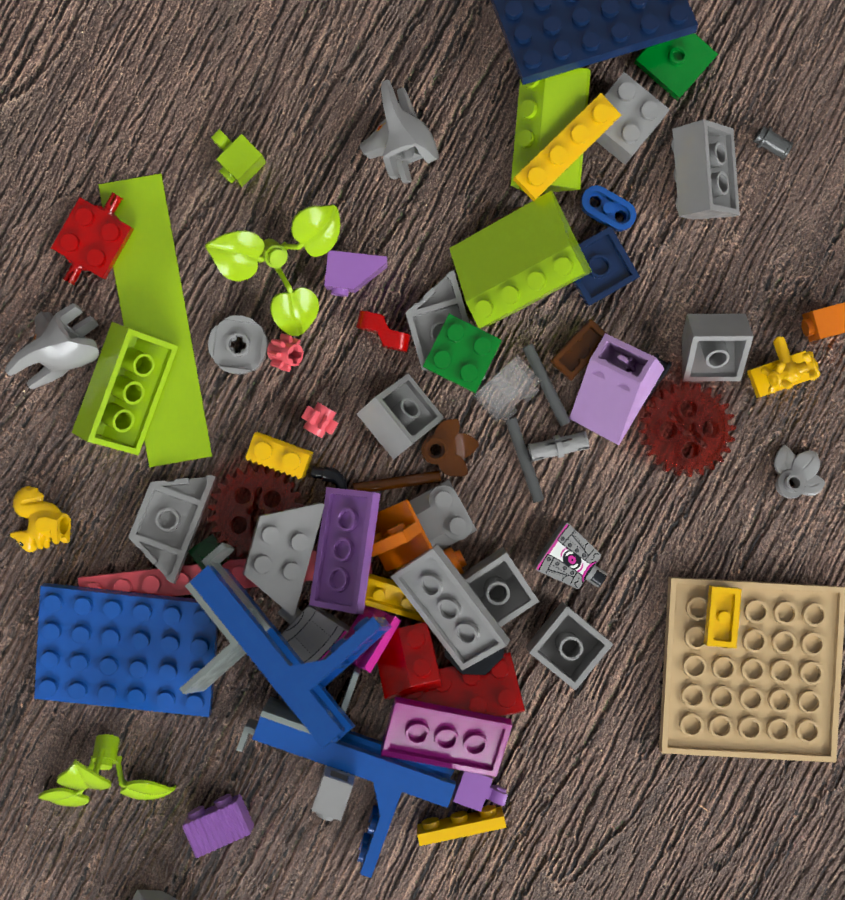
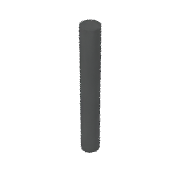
M533 343L522 348L560 427L570 423L571 421Z
M517 418L505 420L533 503L542 501L544 496Z

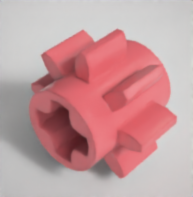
M283 333L280 334V340L272 339L267 348V355L272 360L270 365L290 372L291 366H299L304 354L302 347L299 345L301 340Z
M317 402L314 408L307 406L301 418L306 420L303 428L320 438H323L326 432L332 435L338 425V422L333 420L337 413Z

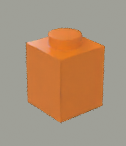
M845 302L802 314L801 326L809 342L845 333Z

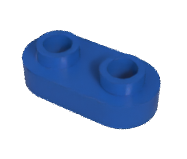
M591 186L581 196L580 207L582 211L606 227L611 226L616 232L626 231L636 220L635 207L630 202L602 186ZM590 199H597L599 201V206L592 207L590 205ZM616 213L623 214V222H618L615 219Z

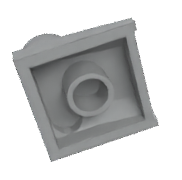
M449 479L409 501L432 547L438 544L443 550L477 531Z

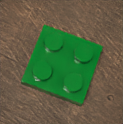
M449 314L423 368L476 393L502 340Z

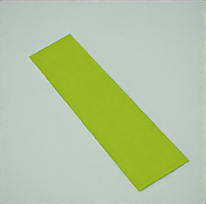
M162 174L98 184L102 207L105 206L112 192L120 196L123 200L114 214L123 223L134 228L113 266L123 324L131 329L179 346L144 439L149 468L211 457V446Z

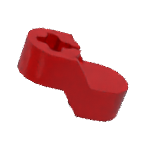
M359 311L356 328L377 333L382 341V347L401 352L408 351L411 335L390 330L385 321V316L382 314Z

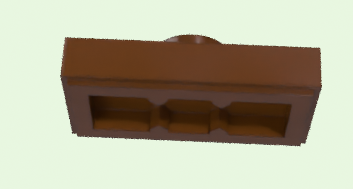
M590 318L549 362L569 381H572L589 363L590 358L606 332Z

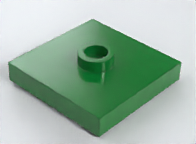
M693 33L647 47L634 64L678 101L711 64L718 53Z

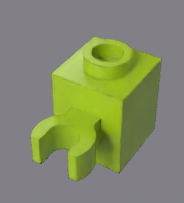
M220 129L211 137L214 143L223 151L216 159L222 167L219 172L231 184L236 181L243 187L267 163L263 155L242 134L233 143Z

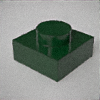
M212 534L188 552L200 569L203 570L206 566L202 560L218 547L220 543ZM230 556L220 563L221 566L231 559Z

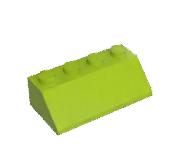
M578 68L522 85L520 80L511 186L523 191L513 180L514 177L588 106L591 70ZM583 154L543 193L549 191L580 190Z
M112 322L71 433L90 443L139 455L179 346Z

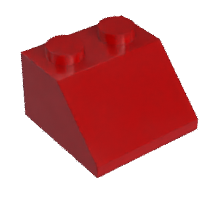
M426 622L396 629L377 661L384 699L388 700L443 687L431 632Z

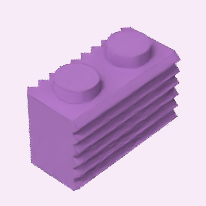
M226 794L215 800L214 806L207 809L204 806H199L187 813L188 817L185 819L182 827L196 858L251 834L254 824L240 794L231 797V794Z

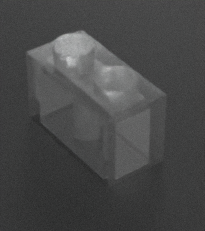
M517 355L472 397L495 422L501 418L506 422L518 411L515 408L517 403L522 399L528 402L540 391L536 386L542 381Z

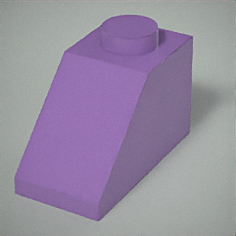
M330 250L327 256L324 286L326 290H331V295L348 297L349 292L356 293L385 270L388 266L387 256Z

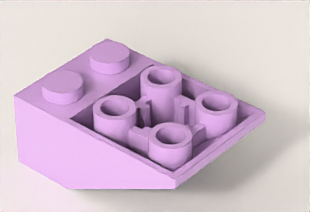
M605 333L590 358L569 419L619 445L664 371V367L656 357Z

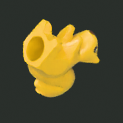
M25 486L17 491L13 499V508L20 517L29 519L27 530L12 532L10 537L16 539L19 545L27 552H34L37 548H49L51 538L54 544H59L60 541L63 543L70 542L71 518L68 514L61 512L55 504L44 501V495L39 492L38 488Z

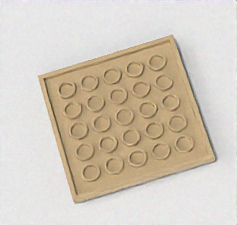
M668 577L659 751L663 754L836 763L845 619V587ZM709 585L738 587L742 589L737 648L715 647L704 644Z

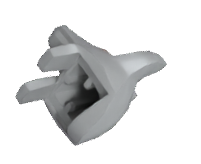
M384 80L381 82V93L386 118L360 144V149L368 159L383 156L387 173L391 179L401 178L403 183H410L412 179L408 164L422 158L427 163L439 159L437 146L427 125L417 118L405 88L402 87L397 90L398 103L391 82Z
M74 303L60 310L54 316L50 312L41 311L34 318L35 336L33 341L14 355L5 367L6 373L12 376L28 366L36 363L42 364L44 367L26 382L30 389H35L53 382L66 374L70 369L95 361L99 355L97 344L93 339L85 338V335L99 326V324L93 317L89 316L72 328L69 327L68 324L83 313L81 308Z

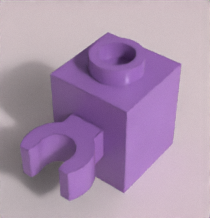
M460 770L452 797L453 802L481 812L485 799L504 806L508 794L506 793L507 789L498 785H491L493 776Z

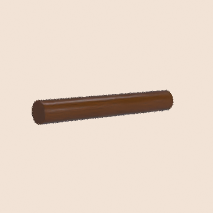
M440 471L353 483V489L376 492L441 482Z

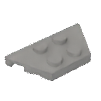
M454 270L448 272L435 287H432L420 301L415 303L405 313L420 366L424 371H429L423 368V365L448 315L451 314L469 323Z
M208 475L192 479L181 478L174 481H155L149 484L128 538L171 583L176 584L216 483V476Z
M320 502L299 508L285 509L276 513L259 515L243 570L244 576L290 615H295L324 510L325 504Z

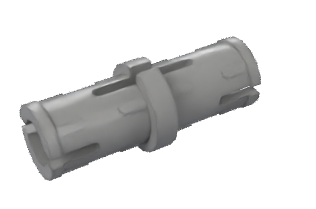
M585 431L562 437L555 435L553 439L528 444V451L532 462L555 456L562 458L564 454L589 449V440Z

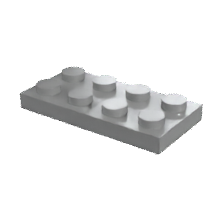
M438 544L391 575V578L462 671L508 645L509 637Z

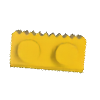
M255 432L246 454V460L301 479L306 476L314 452L263 433Z

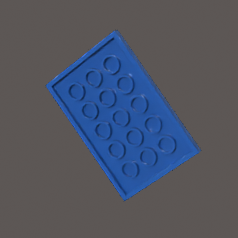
M44 583L40 586L34 699L210 717L212 713L214 683L205 691L183 694L180 688L216 656L218 627L196 599Z

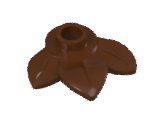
M449 419L441 422L437 426L434 435L424 440L421 446V453L427 462L438 464L444 474L461 477L468 474V468L463 459L470 456L478 448L479 442L470 435L459 433L460 423L458 419ZM433 444L440 445L441 452L439 455L431 454L430 447Z

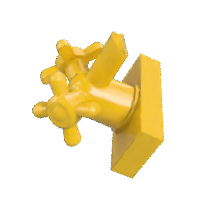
M781 336L776 337L773 343L778 360L747 371L756 398L773 394L782 389H790L796 384L808 380L813 381L820 376L818 362L814 358L813 352L801 351L790 355L785 338Z

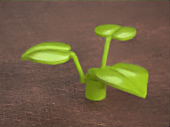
M334 204L310 206L301 210L294 217L291 226L292 236L299 242L298 244H288L287 242L280 244L274 239H265L263 241L257 234L251 231L240 230L225 233L214 238L205 245V248L218 270L232 281H244L251 278L257 272L258 262H265L268 266L274 268L285 285L287 293H278L272 298L270 305L271 316L283 332L292 336H299L316 319L319 311L318 298L306 287L292 290V286L281 267L287 261L288 249L300 250L304 247L306 252L312 257L322 256L329 252L335 245L340 232L339 211Z
M101 734L96 736L93 756H91L88 767L75 760L67 770L58 775L57 783L68 788L49 789L40 793L38 798L61 806H83L90 799L89 796L82 794L85 789L104 790L111 787L112 782L98 773L99 770L112 769L113 764L116 765L119 785L123 787L120 793L127 797L138 800L159 799L172 793L176 789V785L168 787L149 780L126 781L121 765L122 756L117 755L120 738L110 734Z

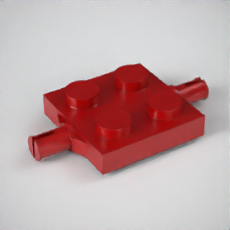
M112 192L105 206L102 207L93 205L79 197L51 249L65 256L71 263L65 277H63L65 281L75 285L82 270L92 272L103 279L107 278L134 228L123 223L114 214L123 198Z

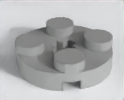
M233 315L225 318V320L212 329L208 340L209 353L215 363L222 370L236 375L248 374L259 369L266 359L269 345L264 329L253 319L242 315ZM238 337H242V342L246 343V348L242 349L240 353H236L235 348L231 347V342H236Z

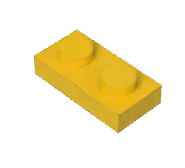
M709 585L704 635L705 645L737 648L741 588Z

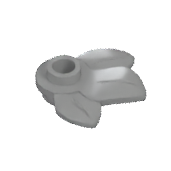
M786 445L779 448L774 458V468L778 473L775 483L777 492L788 499L797 498L802 494L806 496L818 494L823 489L825 481L816 475L820 468V459L817 452L810 450L796 456ZM790 479L794 483V488H792L789 484Z

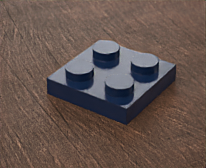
M611 226L579 244L592 273L573 283L587 307L640 277Z

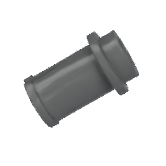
M762 126L753 138L756 147H763L783 160L792 149L793 142L773 132L771 126L767 128Z

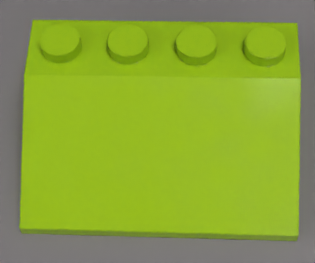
M553 191L547 192L534 202L531 201L449 248L465 301L479 329L491 326L592 273Z

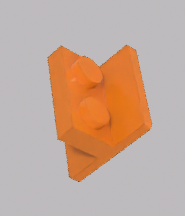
M403 500L378 512L372 557L378 555L386 571L403 566L432 548L409 500Z

